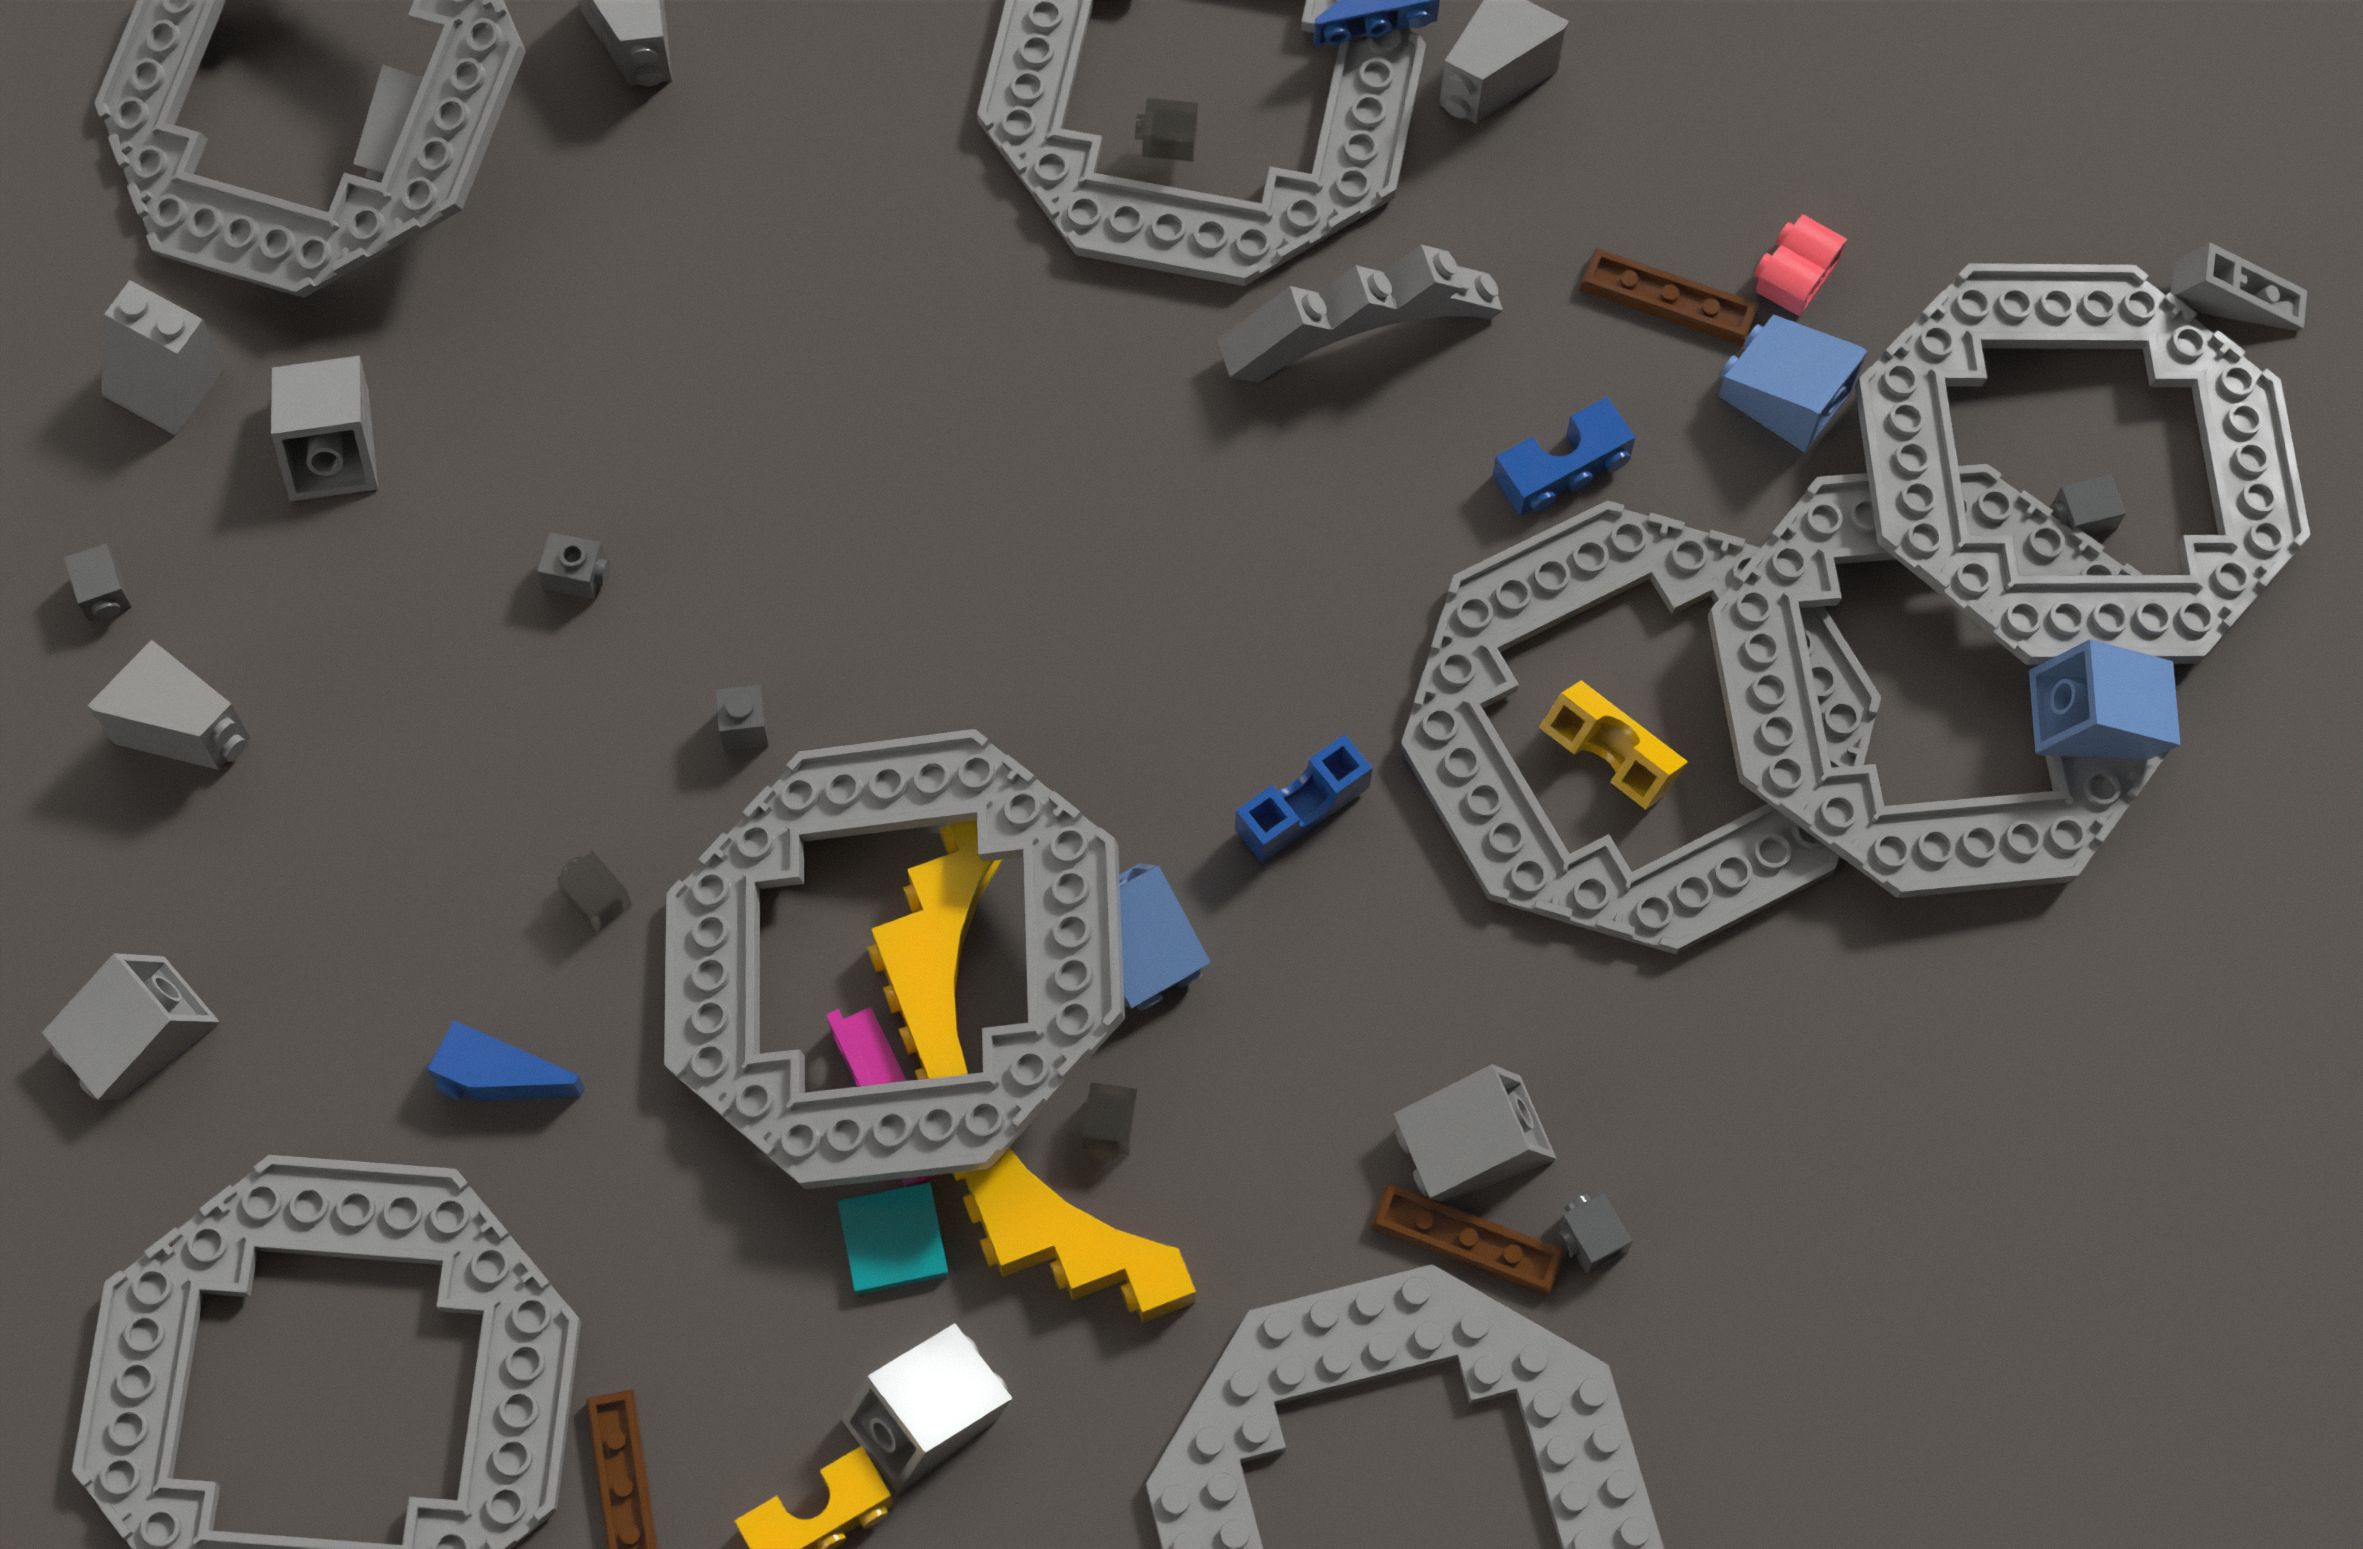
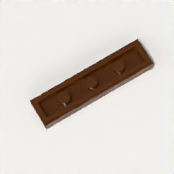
M1598 248L1594 250L1580 288L1581 291L1741 346L1744 345L1759 304Z
M1389 1182L1371 1226L1372 1230L1547 1297L1565 1252L1564 1249Z
M632 1389L586 1398L607 1549H658L635 1392Z

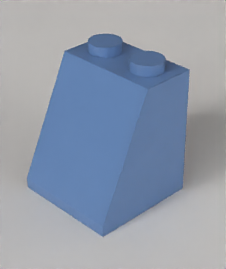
M1773 314L1764 327L1757 324L1753 328L1743 345L1747 349L1740 358L1733 355L1723 367L1719 375L1723 379L1719 397L1806 453L1853 392L1868 351L1856 344Z
M2089 639L2029 670L2035 754L2150 760L2181 745L2173 661Z
M1141 863L1119 875L1124 1006L1128 1008L1137 1006L1139 1011L1159 1002L1163 998L1161 991L1176 983L1178 988H1181L1196 981L1203 975L1200 969L1211 963L1160 866Z

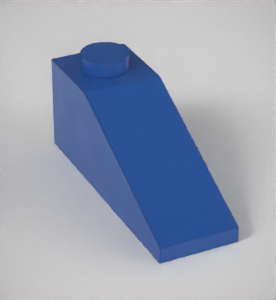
M453 1020L428 1067L432 1079L437 1083L435 1089L455 1100H460L462 1095L475 1101L581 1097L585 1089L579 1075Z

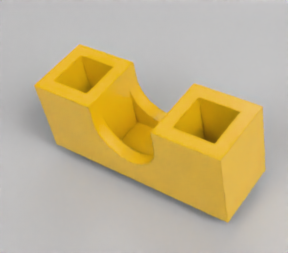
M1582 680L1559 695L1539 726L1541 730L1573 754L1586 750L1604 758L1616 772L1610 783L1645 810L1666 795L1688 763L1683 757Z
M863 1446L820 1470L823 1481L830 1491V1500L826 1509L819 1516L807 1520L795 1518L785 1510L778 1496H775L734 1520L750 1549H835L846 1540L844 1534L860 1524L864 1529L869 1528L886 1518L889 1514L887 1508L894 1505L893 1500Z

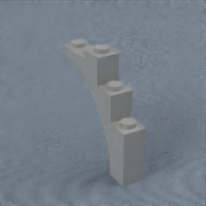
M1421 244L1384 272L1355 265L1320 292L1289 286L1217 339L1231 378L1259 383L1284 366L1315 350L1375 328L1433 317L1469 316L1492 319L1501 313L1503 308L1498 298L1497 284L1490 274L1457 266L1449 251Z

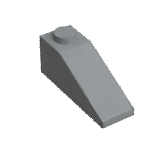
M2210 242L2174 260L2170 293L2188 307L2202 314L2294 331L2304 329L2307 290Z

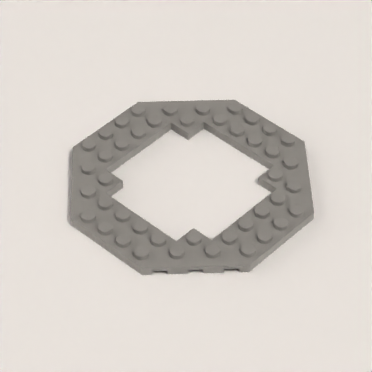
M226 0L136 1L94 103L99 116L105 121L110 134L108 139L117 163L123 168L129 183L127 188L137 214L142 217L148 235L146 237L151 250L161 257L302 298L307 297L463 210L526 52L504 0H414L408 16L417 23L443 30L383 179L379 183L344 173L328 212L194 174L208 138L200 132L175 126V123Z
M1094 0L1005 1L977 112L978 123L1075 255L1246 286L1395 198L1426 43L1417 32L1413 33L1409 27L1392 30L1379 37L1368 35L1349 39L1339 45L1312 174L1269 167L1262 203L1097 174L1096 169L1102 148V136L1063 129ZM1306 0L1301 30L1314 33L1315 18L1339 0Z
M1969 263L1958 274L1956 279L1925 308L1920 317L1908 329L1906 328L1885 350L1884 354L1873 366L1869 367L1859 377L1855 384L1877 544L2026 665H2040L2089 639L2173 661V664H2199L2310 536L2281 379L2267 368L2264 372L2243 357L2245 351L2219 330L2215 334L2195 319L2197 315L2195 311L2169 292L2167 295H2164L2147 281L2149 275L2136 265ZM1982 348L2143 349L2150 387L2192 388L2218 535L2182 536L2177 544L2183 575L2019 576L2012 535H1969L1946 386L1982 387L1987 379Z
M1989 464L1958 466L1969 535H2012L2019 576L2142 575V573L2128 563L2123 566L2104 553L2103 549L2105 547L2079 528L2071 530L2065 524H2060V521L2051 515L2052 509L2027 491L2023 490L2020 493L2000 479L2002 474ZM1867 473L1817 477L1708 614L1739 782L1896 898L2073 882L2169 751L2150 760L2045 756L2053 791L1884 806L1876 764L1832 768L1800 608L1838 605L1842 597L1835 564L1894 560L1896 558L1877 544Z
M1607 500L1453 575L1409 721L1401 741L1400 750L1488 900L1676 955L1833 875L1839 855L1770 804H1766L1633 872L1609 834L1570 854L1483 710V708L1518 691L1519 684L1500 652L1649 579L1672 615L1708 597H1711L1714 603H1716L1756 552L1761 549V547L1746 544V539L1714 530L1707 533L1684 526L1685 522L1651 512L1650 516L1624 509L1625 505ZM1825 607L1800 608L1831 767L1864 765L1881 695Z
M976 729L799 751L786 764L789 769L771 788L767 785L742 811L745 816L727 835L723 832L699 857L698 860L701 863L683 882L678 880L666 893L664 1065L804 1189L990 1169L1125 1019L1118 844L1114 837L1082 815L1081 811L1055 791L1052 792L1038 781L1030 771L1009 755L1001 752ZM977 820L978 855L982 862L1024 857L1028 1023L982 1028L983 1073L805 1093V1055L800 1049L760 1054V889L804 884V842Z
M268 1155L254 1166L255 1170L233 1187L229 1185L199 1208L201 1212L179 1229L173 1228L144 1251L146 1254L123 1272L119 1270L104 1282L72 1472L132 1549H512L557 1512L581 1321L528 1255L515 1242L496 1216L473 1191L457 1169ZM258 1251L442 1265L436 1306L439 1312L483 1315L458 1501L409 1497L402 1545L213 1531L220 1485L217 1482L173 1479L203 1294L251 1297Z
M1432 1264L1249 1310L1146 1483L1162 1549H1263L1241 1463L1286 1451L1275 1405L1457 1359L1469 1404L1516 1393L1561 1549H1664L1609 1365Z

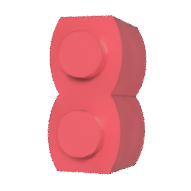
M1802 215L1794 225L1788 222L1777 238L1776 245L1779 248L1773 255L1766 253L1756 267L1754 276L1758 278L1755 292L1800 317L1840 261L1847 239L1805 215Z

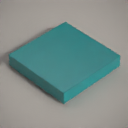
M930 1182L837 1201L856 1295L949 1276Z

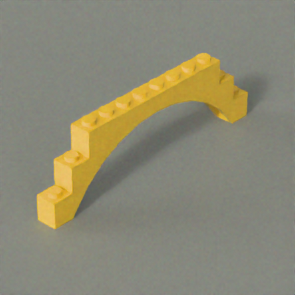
M977 820L945 824V827L939 828L940 836L948 855L907 869L910 885L903 887L913 914L871 929L874 944L868 946L867 950L875 972L884 970L888 979L889 986L883 987V992L891 1013L900 1011L905 1023V1027L898 1030L907 1055L916 1052L922 1067L914 1071L917 1080L968 1074L958 1039L955 998L962 946L979 899L1004 860L982 862L978 855ZM1010 1147L990 1169L953 1173L956 1181L965 1179L970 1195L963 1197L969 1217L973 1224L981 1221L987 1236L980 1240L984 1256L989 1267L995 1264L998 1265L1002 1277L1056 1257V1261L1050 1263L1052 1274L1059 1290L1067 1287L1072 1300L1125 1280L1126 1284L1120 1286L1124 1302L1129 1313L1138 1311L1142 1323L1195 1303L1196 1291L1179 1248L1116 1230L1068 1204L1032 1174Z

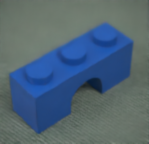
M1608 397L1570 416L1566 437L1575 449L1571 454L1566 456L1550 455L1542 450L1532 436L1495 457L1492 476L1519 516L1531 510L1540 512L1554 503L1556 497L1568 490L1577 492L1590 484L1594 476L1605 470L1614 472L1630 460L1636 437Z
M1344 734L1308 760L1306 770L1289 786L1277 791L1271 785L1238 808L1235 814V831L1259 861L1264 863L1370 788L1373 768Z

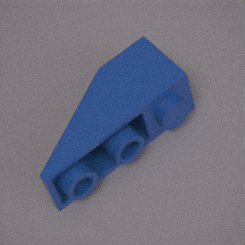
M1339 0L1315 18L1314 45L1328 44L1334 46L1343 44L1349 39L1368 35L1379 37L1392 30L1407 27L1422 28L1431 22L1437 21L1440 0Z

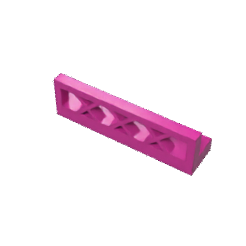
M871 1007L843 1019L839 1009L826 1014L829 1030L857 1087L907 1081ZM944 1174L902 1178L901 1180L905 1187L927 1183Z

